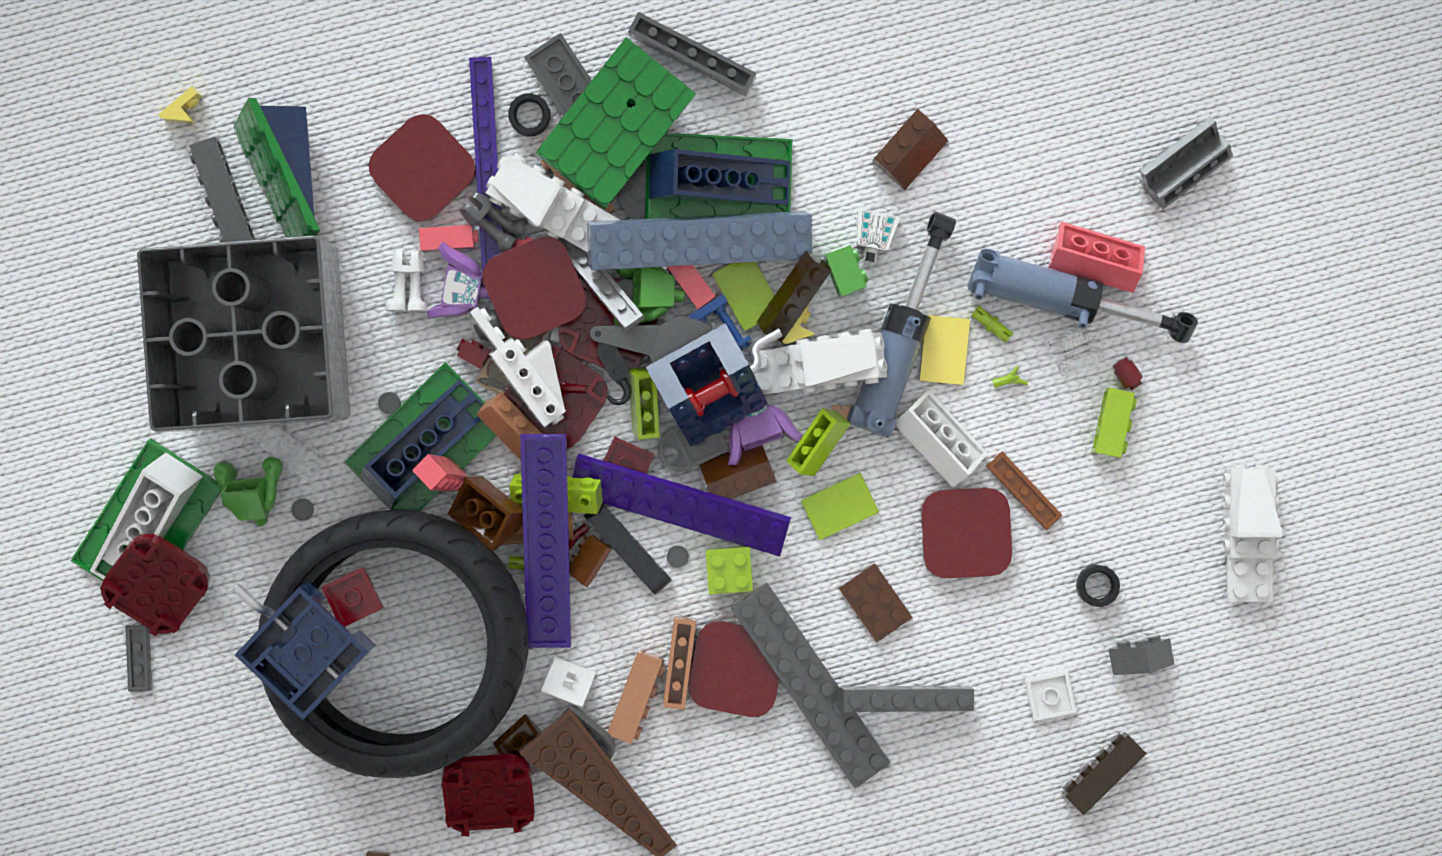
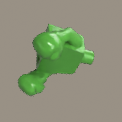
M662 267L616 269L620 276L629 280L633 279V303L644 316V320L637 325L653 321L665 315L667 310L673 307L674 302L682 303L684 300L685 291L674 288L675 278L669 275ZM614 318V324L620 325L619 322Z
M268 457L262 463L265 477L233 480L238 473L231 463L226 461L217 463L214 466L213 474L218 487H220V497L222 498L223 506L229 509L240 521L253 520L257 527L265 525L268 522L267 516L275 505L277 482H279V477L283 470L282 462L276 457Z

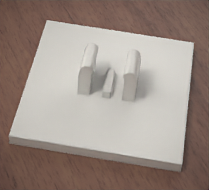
M555 657L540 693L582 708L596 672Z

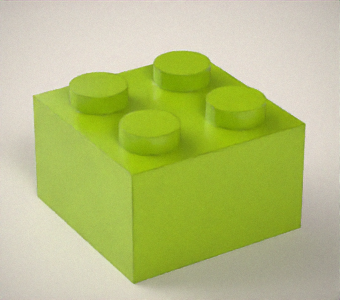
M737 546L705 550L709 595L753 591L750 547Z

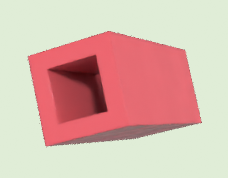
M470 225L419 228L420 250L422 252L439 251L438 247L442 241L455 250L476 249L475 243H479V232Z
M693 265L666 266L698 310L716 298Z

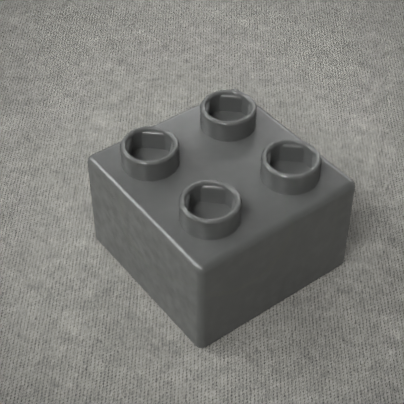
M300 236L143 248L137 252L149 425L153 431L187 432L345 420L349 418L350 401L339 253L335 245L317 236Z

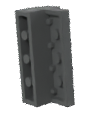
M1210 116L1205 121L1198 123L1188 134L1181 136L1171 147L1164 149L1155 159L1147 162L1140 169L1138 179L1150 197L1164 209L1233 157L1231 146L1219 134L1216 121Z

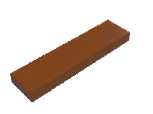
M1003 451L986 465L991 473L1045 530H1048L1063 516Z

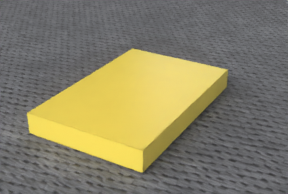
M927 315L931 317L923 340L919 381L964 385L970 319Z

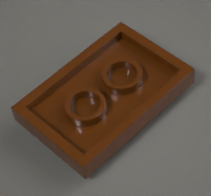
M875 563L839 587L876 642H879L913 618Z

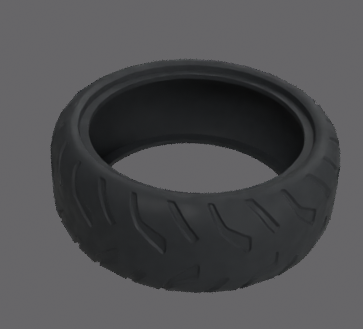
M391 509L374 511L350 517L329 526L300 546L278 573L263 605L270 607L276 612L300 586L310 582L319 589L327 576L338 565L360 551L375 548H400L429 556L442 563L462 580L477 602L483 617L487 636L486 666L479 688L471 703L455 718L433 729L409 734H394L373 730L356 723L336 709L327 698L310 715L302 720L264 683L263 686L273 709L290 734L303 747L329 764L362 776L377 778L415 777L439 770L461 759L478 747L505 717L515 700L526 668L529 646L527 618L519 589L511 573L494 551L490 550L463 526L440 516L415 510ZM260 615L258 630L269 619L265 615Z

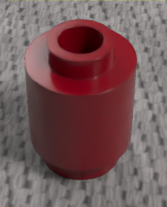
M1127 356L1112 366L1115 370L1114 374L1125 389L1130 388L1133 390L1142 384L1141 379L1143 375Z

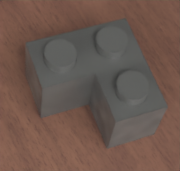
M1160 635L1147 637L1146 640L1135 641V644H1130V641L1117 642L1116 647L1108 649L1113 675L1152 673L1174 665L1170 638L1161 639Z

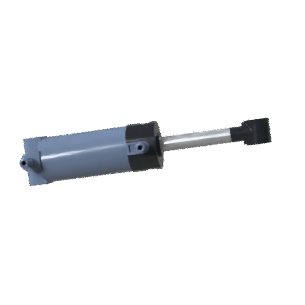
M936 211L932 213L927 224V235L930 238L905 306L890 303L881 327L884 340V356L887 363V377L878 379L879 383L865 384V381H863L855 405H851L847 416V421L851 423L850 425L864 430L868 429L869 432L886 438L891 436L897 421L894 419L931 320V317L922 314V312L918 311L942 241L948 240L956 225L955 218Z
M982 249L980 251L967 285L969 291L975 294L977 300L990 295L1079 321L1078 326L1082 329L1093 322L1097 311L1166 329L1172 339L1179 343H1187L1190 341L1198 324L1197 318L1188 312H1180L1169 317L1102 298L1103 282L1079 275H1071L999 255V251Z

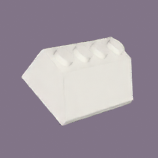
M929 389L896 419L895 426L905 435L952 487H955L968 477L988 454Z

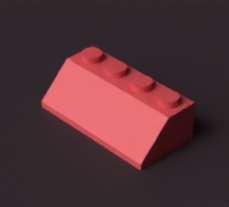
M1061 221L1052 248L1049 268L1101 281L1103 285L1134 293L1143 272L1145 246Z

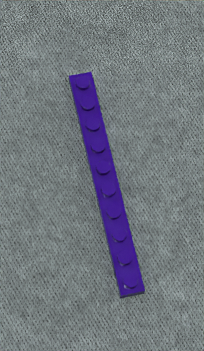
M492 57L469 58L477 192L490 198L491 196L486 194L488 190L486 185L492 176L495 177L499 170L497 168L498 149ZM493 203L492 205L501 212V206ZM485 216L489 222L502 231V227L489 216ZM479 227L483 272L487 262L501 252L496 241Z

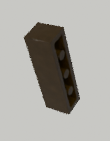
M808 251L804 252L757 320V324L764 334L767 335L779 328L782 337L777 340L782 342L832 271L823 259Z
M1126 732L1115 735L1110 741L1112 744L1106 750L1104 748L1101 749L1095 756L1096 760L1091 765L1086 764L1079 771L1080 775L1075 780L1072 779L1067 782L1063 787L1064 791L1062 794L1083 816L1147 754Z

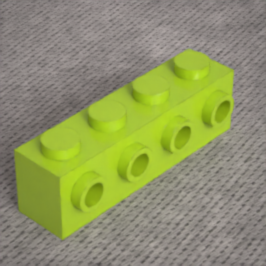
M520 473L514 475L509 485L510 499L522 507V476ZM567 476L568 512L598 514L603 503L601 480L588 477L571 478Z

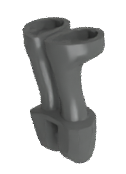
M474 191L469 200L480 211H477L468 204H464L459 210L461 215L472 228L478 225L496 241L501 253L507 251L526 227L528 221L524 218L515 221L509 219L492 205L493 202L489 200V197ZM487 215L491 219H493L504 230H506L508 234H505L504 232L499 230L496 226L489 222L485 218V216Z

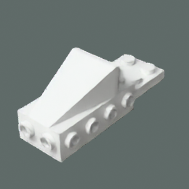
M517 153L514 156L507 154L506 157L503 156L497 165L499 170L496 176H492L486 185V188H488L486 194L491 196L490 201L499 206L502 204L510 207L508 211L517 217L524 215L529 218L528 223L538 229L544 227L548 230L547 234L557 240L560 237L564 238L588 252L587 222L620 220L583 197L584 193L574 187L571 190L564 186L565 182L556 176H553L551 179L545 175L546 170L537 165L529 166L526 164L527 159Z
M476 307L470 311L469 314L495 348L488 355L539 424L545 427L549 423L554 425L563 419L564 416L562 414L566 410L563 404L550 343L544 340L524 355L523 352L526 349L519 340L516 339L514 341L512 338H509L505 342L502 341L505 336L498 327L493 328L489 323L491 317L484 308L479 310Z
M872 329L859 330V335L851 336V332L839 333L838 338L830 339V335L817 337V341L801 339L796 340L797 344L761 350L759 352L762 360L761 367L754 374L764 395L803 390V393L816 392V388L823 387L824 390L837 389L839 384H844V387L858 386L857 382L865 381V384L879 383L878 379L887 377V363L884 356L882 333H874Z
M1233 464V469H1225L1223 474V486L1225 487V495L1223 496V508L1225 509V518H1223V530L1225 531L1223 552L1225 557H1227L1228 602H1273V558H1275V554L1279 551V543L1276 537H1282V529L1276 511L1279 507V498L1276 496L1279 475L1276 474V469H1269V465H1255V469H1247V465Z

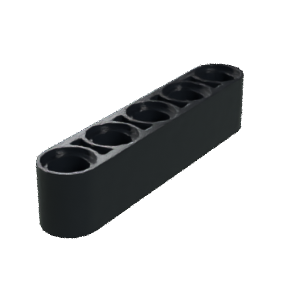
M603 503L598 514L585 513L583 515L655 595L672 581L668 574Z

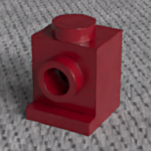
M462 339L456 349L459 351L458 357L479 369H483L490 357L488 354L493 350L486 348L484 351V345L474 339L471 343Z

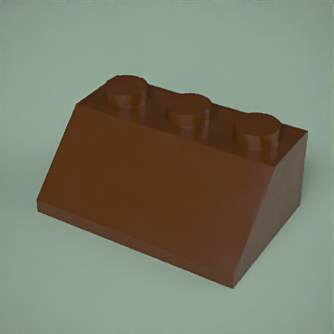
M917 109L874 157L872 162L903 190H906L945 146L948 139L933 121Z
M762 445L747 451L743 448L737 465H728L730 452L699 465L709 492L729 499L777 482Z
M483 476L465 477L448 512L450 517L473 533L492 551L497 550L518 532L523 522V508Z

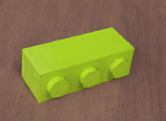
M646 367L628 369L629 384L632 389L630 398L632 433L638 440L660 437L657 387Z
M1110 387L1105 388L1092 447L1093 453L1121 458L1122 454L1126 453L1128 442L1125 441L1126 433H1129L1132 427L1130 414L1131 411L1135 410L1137 398H1134V392Z
M822 408L786 462L800 475L815 476L851 423L837 410Z

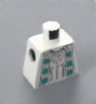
M858 209L856 246L865 248L863 261L876 263L878 251H888L900 217Z

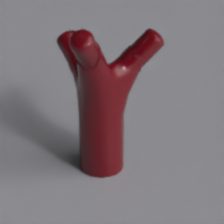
M558 379L560 389H562V396L568 393L585 394L586 385L570 384Z
M585 523L574 531V539H569L570 549L573 548L574 543L590 530Z

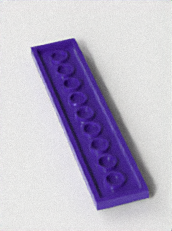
M521 434L525 605L529 636L528 648H571L566 434Z
M578 454L572 478L588 477L601 480L603 504L780 557L791 520L789 516L586 455Z

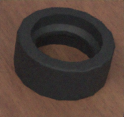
M524 93L517 96L511 102L508 118L513 129L519 134L532 137L543 133L547 129L551 120V112L542 97L533 93ZM526 102L536 103L542 110V120L533 128H526L517 120L518 108Z
M1095 564L1086 567L1080 572L1077 577L1076 588L1078 595L1084 602L1091 606L1103 607L1116 600L1120 592V581L1112 569L1104 565ZM1103 573L1110 579L1111 589L1104 598H1093L1086 592L1085 584L1090 575Z

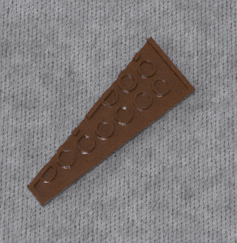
M570 709L518 750L524 758L655 856H665L677 846Z

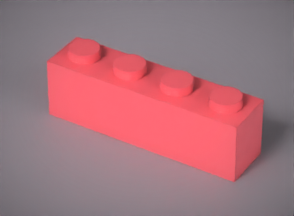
M430 454L412 470L430 490L459 491L465 477H469L451 457Z

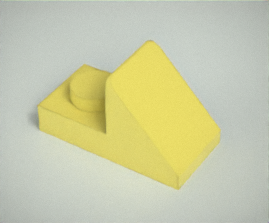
M191 86L158 115L165 121L197 124L186 110L196 107L200 102L199 99L203 96L196 88Z
M809 306L805 308L782 341V344L787 345L796 342V340L815 335V333L800 326L801 323L806 324L811 312L807 311Z

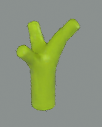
M1015 366L1009 374L992 380L994 388L1007 384L1028 385V382L1019 379V375H1015L1019 369L1018 366Z

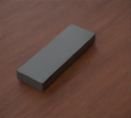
M142 624L125 626L128 692L152 690L150 629Z

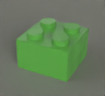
M851 245L825 254L823 259L832 270L830 277L839 299L867 287L868 277L865 270H860L859 268L860 257L856 248L852 249Z

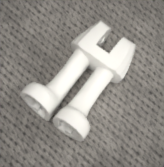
M396 250L390 271L395 273V293L393 300L386 303L385 311L406 313L407 309L411 313L427 312V304L422 301L420 291V277L422 273H425L422 253L420 250L412 251L411 265H405V252L403 250ZM406 275H410L408 307L406 304Z

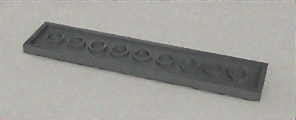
M561 33L524 56L562 116L566 114L592 81ZM645 160L616 196L630 219H645L647 167Z
M767 582L731 607L739 622L855 789L891 763L856 712H843L838 709L839 686Z

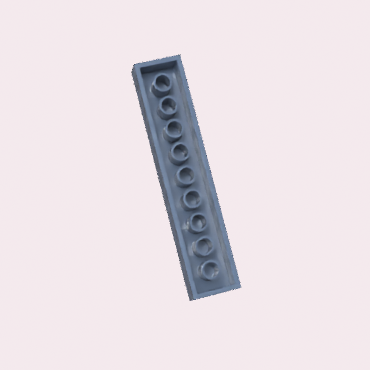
M806 211L589 221L587 222L588 266L591 270L796 260L800 259L805 251L812 253V214Z

